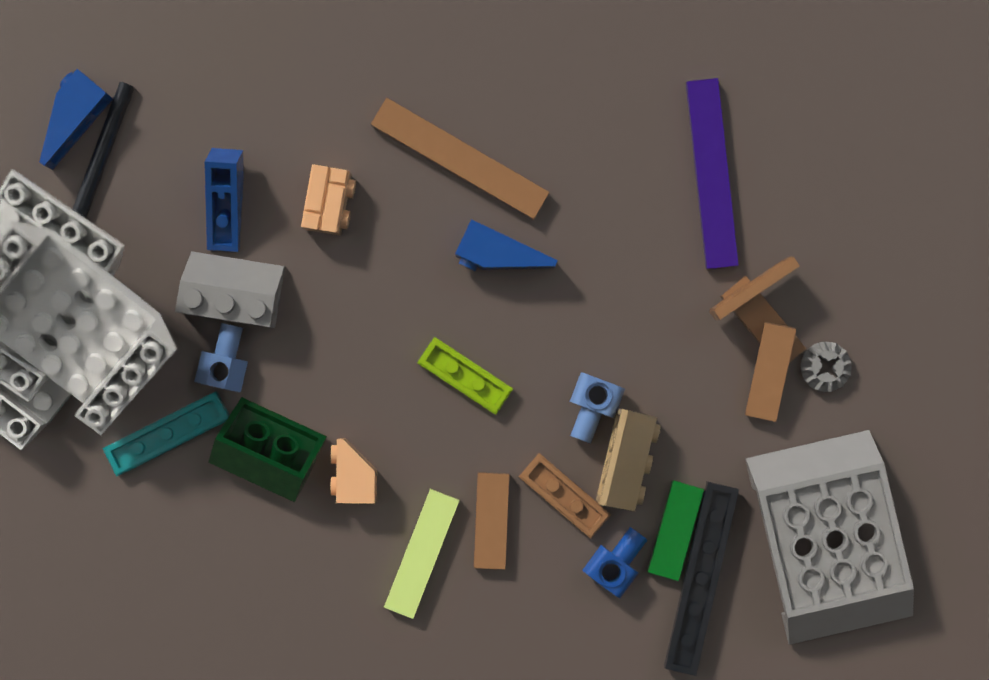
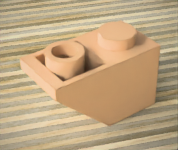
M338 438L337 445L331 446V464H336V477H331V496H336V503L375 504L377 502V469L346 438Z

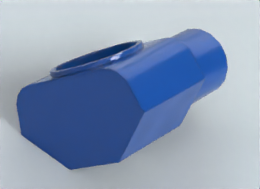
M629 527L612 552L603 545H600L583 568V571L616 597L621 598L639 574L630 564L648 539L632 527ZM607 564L618 565L619 574L616 578L606 579L603 577L602 570Z

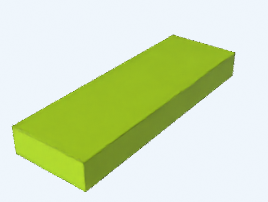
M436 337L432 339L417 362L495 415L513 390L512 387Z

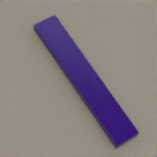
M718 78L687 81L686 92L706 269L739 266Z

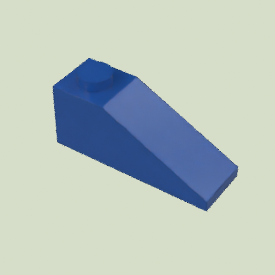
M78 69L74 73H68L60 82L61 88L56 93L39 161L52 170L113 100L108 93Z
M211 148L204 161L207 250L238 252L244 182L243 150Z
M472 219L455 253V256L460 258L458 264L472 271H476L477 267L484 270L554 268L558 261Z

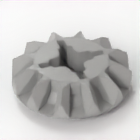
M819 342L812 345L804 353L801 360V373L806 383L813 389L822 392H832L843 387L851 376L852 361L847 354V350L837 343ZM818 356L825 361L837 359L831 367L835 377L828 372L816 375L820 372L819 369L822 368L821 360Z

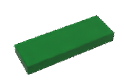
M672 480L647 572L679 581L704 492L703 488Z

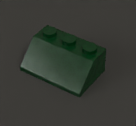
M241 397L216 436L208 463L295 502L313 469L327 436Z

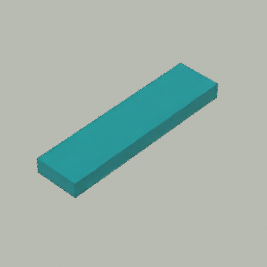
M215 391L102 449L117 477L225 423L229 414L218 392Z

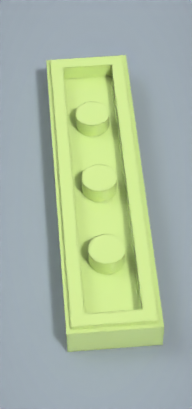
M430 488L384 608L409 618H414L460 501L459 499Z

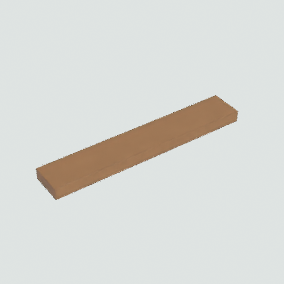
M387 97L371 123V126L532 220L535 219L550 193Z

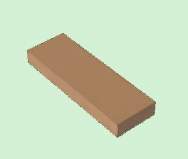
M794 257L783 259L713 306L709 312L715 320H721L800 265Z
M744 276L720 297L724 300L751 281L747 276ZM761 293L733 311L759 344L765 322L787 326ZM796 335L789 363L806 350V347Z
M765 322L747 402L746 416L776 422L796 328Z
M540 453L535 456L518 476L590 539L611 516L608 511Z
M478 472L474 568L505 569L509 495V474Z

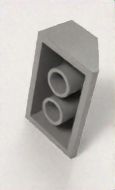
M191 251L180 279L175 312L275 328L285 266Z

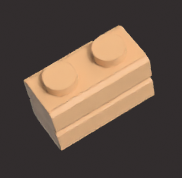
M312 164L301 223L303 229L341 236L342 229H348L351 212L346 210L348 198L353 199L356 188V180L351 179L352 174L350 171Z

